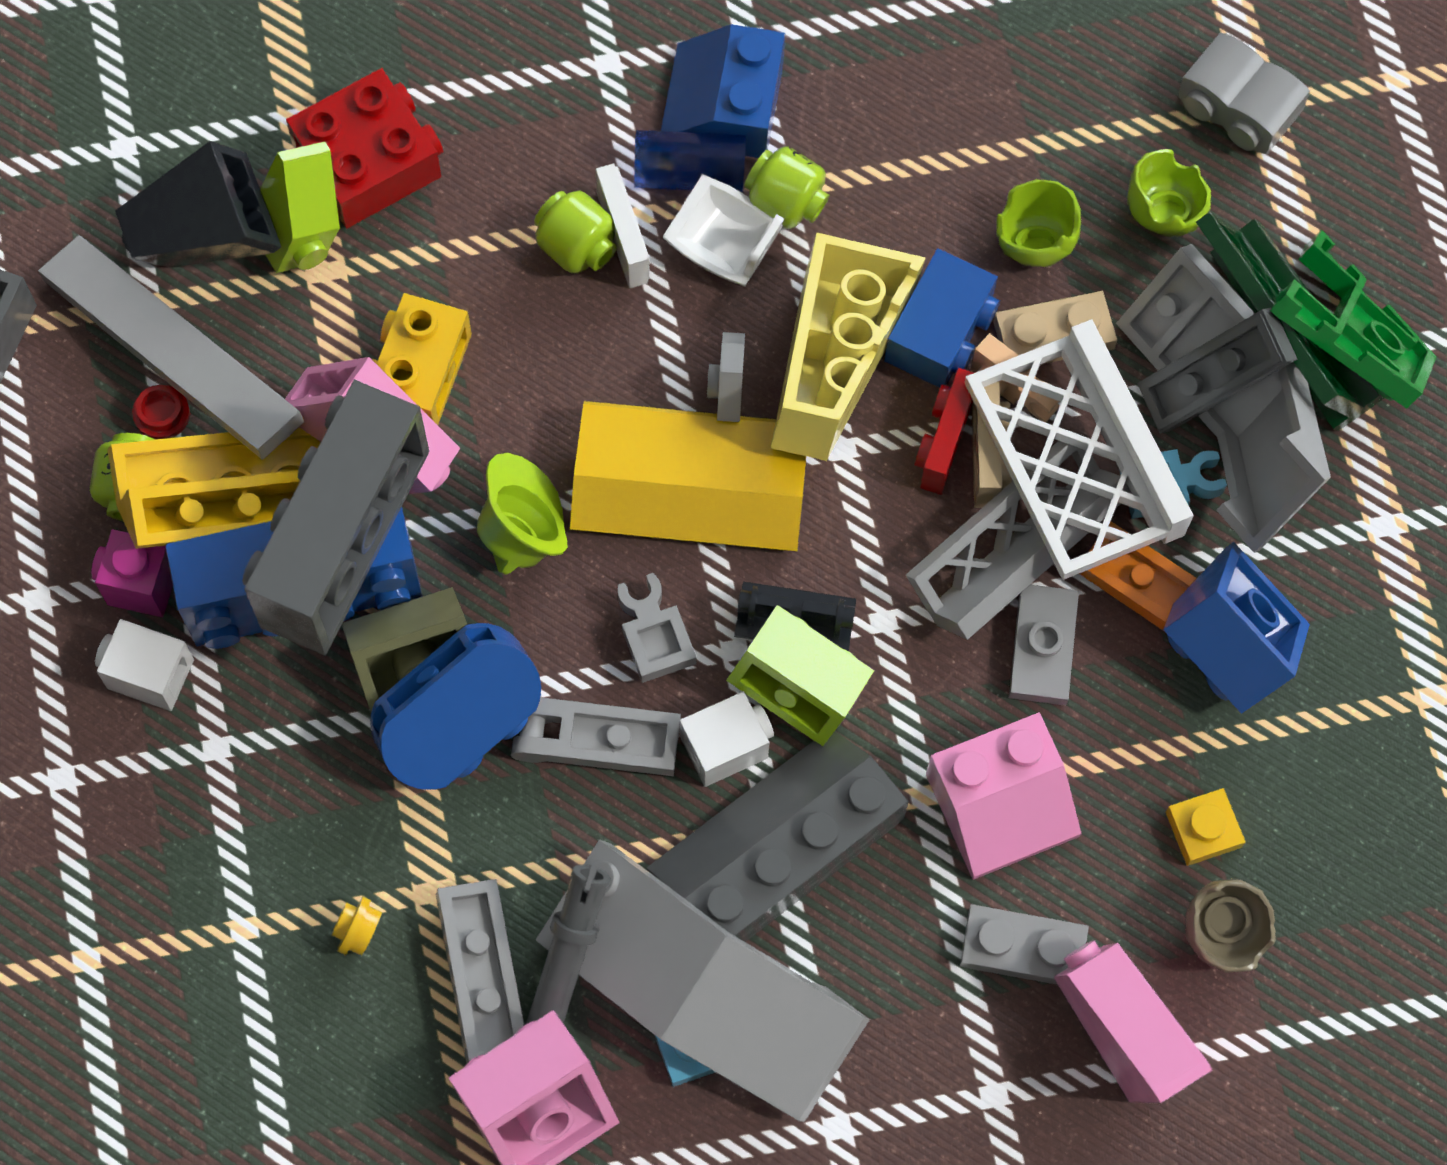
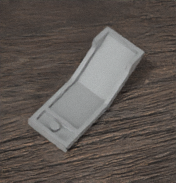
M1190 244L1176 252L1116 324L1159 371L1255 313L1201 253ZM1294 362L1199 415L1200 419L1218 438L1230 494V500L1222 503L1217 512L1253 553L1260 551L1331 478L1308 382Z
M599 839L583 864L592 866L585 889L590 890L597 868L606 872L610 876L611 881L606 889L596 919V923L600 928L594 944L588 945L579 975L662 1041L798 1121L805 1122L870 1019L826 986L809 981L732 935L614 845ZM566 893L536 938V941L547 950H549L554 936L550 931V925L554 914L562 911Z

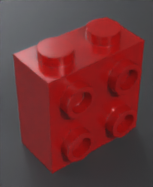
M383 68L286 119L294 148L325 142L329 147L338 217L346 229L442 177L438 156L444 153L438 136L429 124L420 126L412 114L416 111V107L409 92L401 82L393 85Z

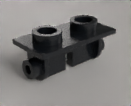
M743 581L738 601V615L734 637L754 640L778 605L793 616L802 619L809 627L840 648L849 651L857 598Z

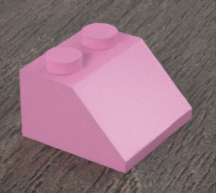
M1040 712L931 755L926 777L973 880L1081 836L1065 767Z
M554 1010L539 1020L524 1025L516 1035L488 1053L473 1058L463 1069L449 1077L466 1110L500 1165H556L620 1123L589 1060Z

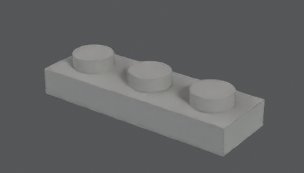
M497 879L437 888L436 892L466 1064L473 1058L488 1053L516 1035L524 1026Z

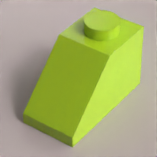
M325 142L277 152L260 188L282 247L274 253L265 254L276 273L295 268L308 270L322 263L328 256V250L340 229L331 152Z

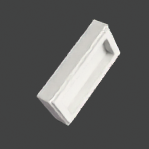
M615 164L596 168L597 196L601 207L613 219L615 228L613 242L617 246L616 251L628 286L633 288L647 284L648 279H650L649 255L618 166L615 167Z

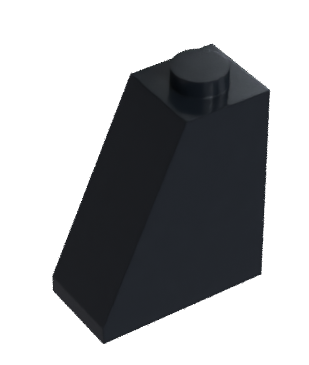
M213 141L203 145L115 210L122 230V241L131 258L167 268L271 254L282 248L247 153Z

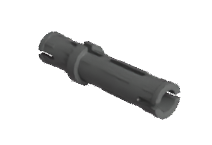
M576 865L572 869L571 880L562 911L554 914L550 925V931L554 936L527 1021L524 1025L539 1020L553 1010L564 1024L587 947L594 944L600 928L596 923V919L606 889L611 881L610 876L597 868L589 891L585 889L592 866Z

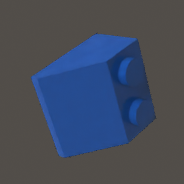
M731 24L678 43L659 143L759 158L769 148L783 69L785 32Z
M1232 542L1175 601L1164 631L1167 633L1168 640L1173 649L1185 659L1190 658L1206 675V680L1212 691L1222 700H1229L1242 714L1295 677L1310 624L1238 545Z

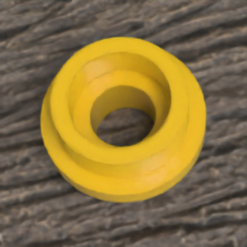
M362 896L357 907L346 902L331 936L341 940L337 952L346 955L350 950L361 956L365 952L382 914V911L369 906L370 899Z

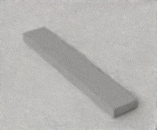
M80 235L38 270L46 284L262 460L304 423L298 409Z

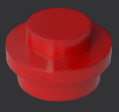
M153 385L143 390L137 397L133 405L132 416L136 427L143 435L155 440L167 439L177 436L185 429L190 419V407L186 397L174 387Z

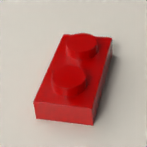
M958 368L952 387L942 384L939 389L932 417L939 418L940 422L935 436L924 434L915 461V466L924 469L921 489L940 495L943 493L972 408L973 399L965 385L966 376L974 374V372Z

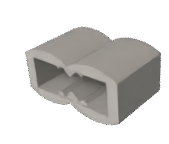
M1220 32L1184 75L1178 97L1183 101L1185 109L1196 119L1201 121L1209 120L1215 124L1222 125L1227 130L1230 139L1238 147L1267 155L1304 110L1310 90L1290 72L1275 64L1264 61L1256 51L1244 42Z

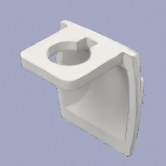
M702 175L663 235V238L683 256L698 266L728 281L746 286L783 227L784 218L776 215L773 219L754 206L745 194L727 184Z

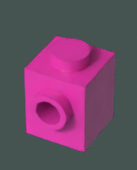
M111 530L107 546H100L92 564V579L95 580V584L108 606L163 618L173 587L166 545L136 549L129 533Z

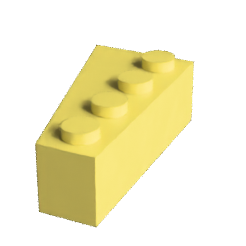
M816 232L804 276L771 444L772 449L827 461L886 350L889 335L917 286L925 257Z

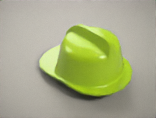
M510 453L496 454L487 464L486 483L488 498L477 521V533L481 541L493 553L498 572L507 575L517 567L530 568L535 566L547 555H562L568 548L564 529L561 501L550 479L536 465L521 456Z

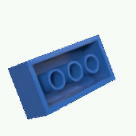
M402 507L344 621L352 618L354 612L375 607L381 611L411 601V599L423 597ZM271 521L166 544L177 608L196 647L205 645L207 648L212 649L225 648L238 643L240 637L261 632L266 636H278L260 627L244 590L246 585L243 584L244 571L250 558L256 551L264 552L273 535V532L270 530Z

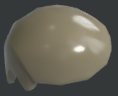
M1241 879L1213 881L1199 890L1190 902L1185 914V936L1196 956L1212 967L1225 973L1251 971L1258 967L1260 958L1275 943L1274 909L1262 890Z

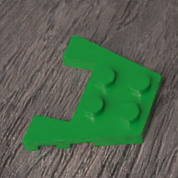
M1320 230L1306 244L1299 260L1341 298L1334 314L1295 279L1278 295L1270 311L1368 381L1382 397L1390 401L1394 400L1407 409L1423 394L1436 360V355L1390 304L1381 309L1364 293L1362 289L1367 281L1365 276L1355 265H1350L1344 270L1329 254V251L1336 244L1326 233Z

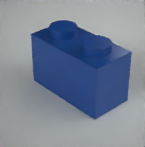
M937 248L888 337L884 361L939 388L942 384L947 385L953 372L957 373L958 368L967 369L976 345L969 342L978 327L985 331L988 329L995 316V312L998 310L1000 300L993 297L998 276Z

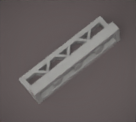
M1058 441L1051 447L1046 463L1059 467L1064 460L1072 455L1080 468L1086 450ZM1092 455L1084 477L1114 488L1117 487L1121 477L1120 475L1099 469ZM1026 469L1025 471L1031 481L1034 471ZM1041 474L1035 488L1040 501L1064 509L1073 486L1068 484L1066 487H1056V479ZM1013 481L905 575L935 624L966 640L973 636L1054 564L1032 518H1029L1025 523L1014 522L1018 501L1021 499V496ZM1125 482L1122 491L1132 494ZM1079 488L1070 512L1100 523L1107 514L1111 500ZM1049 517L1056 531L1059 521ZM1065 524L1060 537L1065 551L1067 552L1089 532ZM987 528L998 529L994 550L984 559L973 558L977 537ZM945 565H954L956 570L953 586L939 598L928 580Z

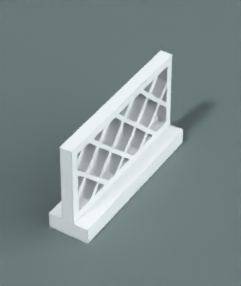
M1092 319L1071 327L1069 336L966 376L965 385L1062 580L1159 540L1166 544L1185 536L1194 515ZM1061 356L1071 374L1066 390L1035 379L1041 364ZM1031 368L1028 376L1020 374V372ZM1000 380L1022 387L1023 390L1015 411L991 403L984 387ZM1075 384L1077 385L1082 396L1072 393ZM1029 391L1061 402L1053 425L1021 414ZM1067 405L1091 413L1096 422L1091 439L1059 428ZM1000 419L1009 422L1007 431H1005ZM1016 425L1048 436L1039 460L1015 451L1010 440ZM1100 432H1101V434H1102V436H1103V438H1104L1106 444H1103V443H1100V442L1097 441V440H1098V437H1099V435H1100ZM1054 439L1086 450L1078 474L1046 463ZM1092 453L1117 463L1122 474L1116 488L1084 477ZM1024 468L1034 471L1031 481ZM1041 474L1073 486L1064 509L1040 501L1035 488ZM1125 481L1132 494L1122 491ZM1079 488L1111 500L1103 524L1070 512ZM1117 502L1140 510L1149 528L1131 535L1110 527L1109 524ZM1049 517L1059 521L1056 531ZM1065 524L1098 535L1093 551L1070 560L1060 541ZM1104 538L1115 541L1101 547Z

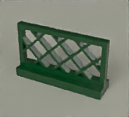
M1208 212L1196 221L1214 248L1210 251L1211 255L1243 301L1254 313L1262 309L1272 308L1278 295L1294 279L1308 291L1265 228L1255 218L1240 230L1211 212ZM1279 319L1297 357L1294 363L1308 382L1311 398L1334 430L1340 431L1384 399L1368 381Z

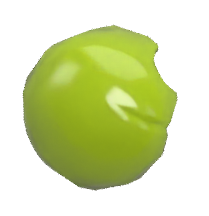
M1163 149L1145 153L1135 164L1130 177L1127 204L1133 218L1144 228L1160 235L1179 237L1195 231L1199 227L1196 221L1210 211L1211 189L1203 177L1200 176L1198 165L1194 164L1187 167L1180 165L1175 161L1174 151Z
M1036 179L1015 186L1008 193L1004 211L1002 214L997 215L996 235L999 238V246L1005 255L1024 266L1049 267L1071 254L1080 237L1081 209L1074 191L1058 181Z

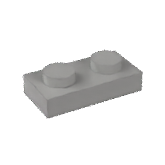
M971 904L968 911L960 967L1058 985L1054 976L1068 968L1064 958L1086 944L1089 926Z

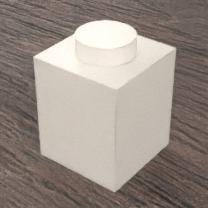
M120 619L113 635L107 634L102 639L97 650L95 665L98 667L97 673L107 689L172 711L194 658L185 641Z
M744 691L680 720V738L704 787L768 759V739L774 736L772 725L763 707L760 704L752 707Z

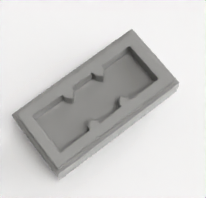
M1030 584L1019 594L1009 698L1067 705L1079 590Z

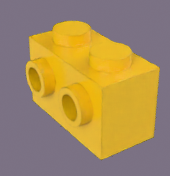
M403 293L397 311L389 310L385 317L381 330V342H384L380 357L378 360L372 359L437 425L441 419L472 335L468 311Z

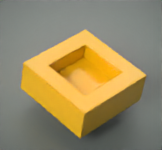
M1224 788L1171 805L1166 810V815L1187 866L1240 849L1245 844V839Z

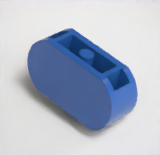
M486 623L465 625L375 701L370 717L372 737L387 768L399 781L417 789L434 790L445 788L456 778H462L472 773L481 763L483 755L502 739L507 740L514 737L524 728L528 717L537 710L540 702V676L520 642L510 632L502 627Z

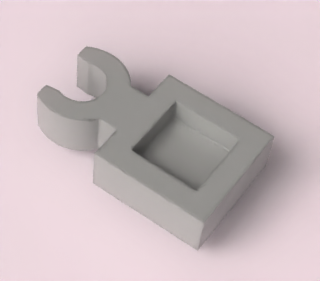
M723 332L720 364H709L707 398L718 399L717 421L740 422L745 333Z
M654 573L646 575L650 594L645 599L636 600L632 598L628 593L625 583L618 585V601L622 610L628 615L635 617V620L622 624V632L642 683L696 664V654L677 605L664 610L659 608L662 600V588L659 579Z

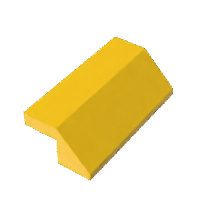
M584 401L573 478L570 529L797 551L806 456L771 448L776 419L740 416V422L717 421V414Z
M298 427L263 460L229 432L111 444L107 451L116 505L136 549L164 546L172 542L270 522L280 502L284 498L291 500L301 481L298 479V471L304 455L310 447L318 448L321 442Z

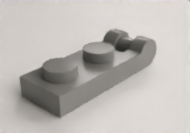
M540 697L537 710L528 717L526 725L520 731V736L513 738L511 757L530 763L547 761L674 776L681 714ZM550 722L561 723L559 739L543 738L545 724Z

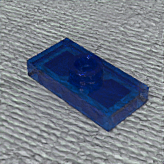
M636 130L634 188L693 190L700 177L705 175L743 193L746 135Z

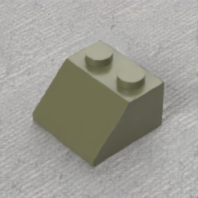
M453 587L342 623L370 712L376 700L467 625Z

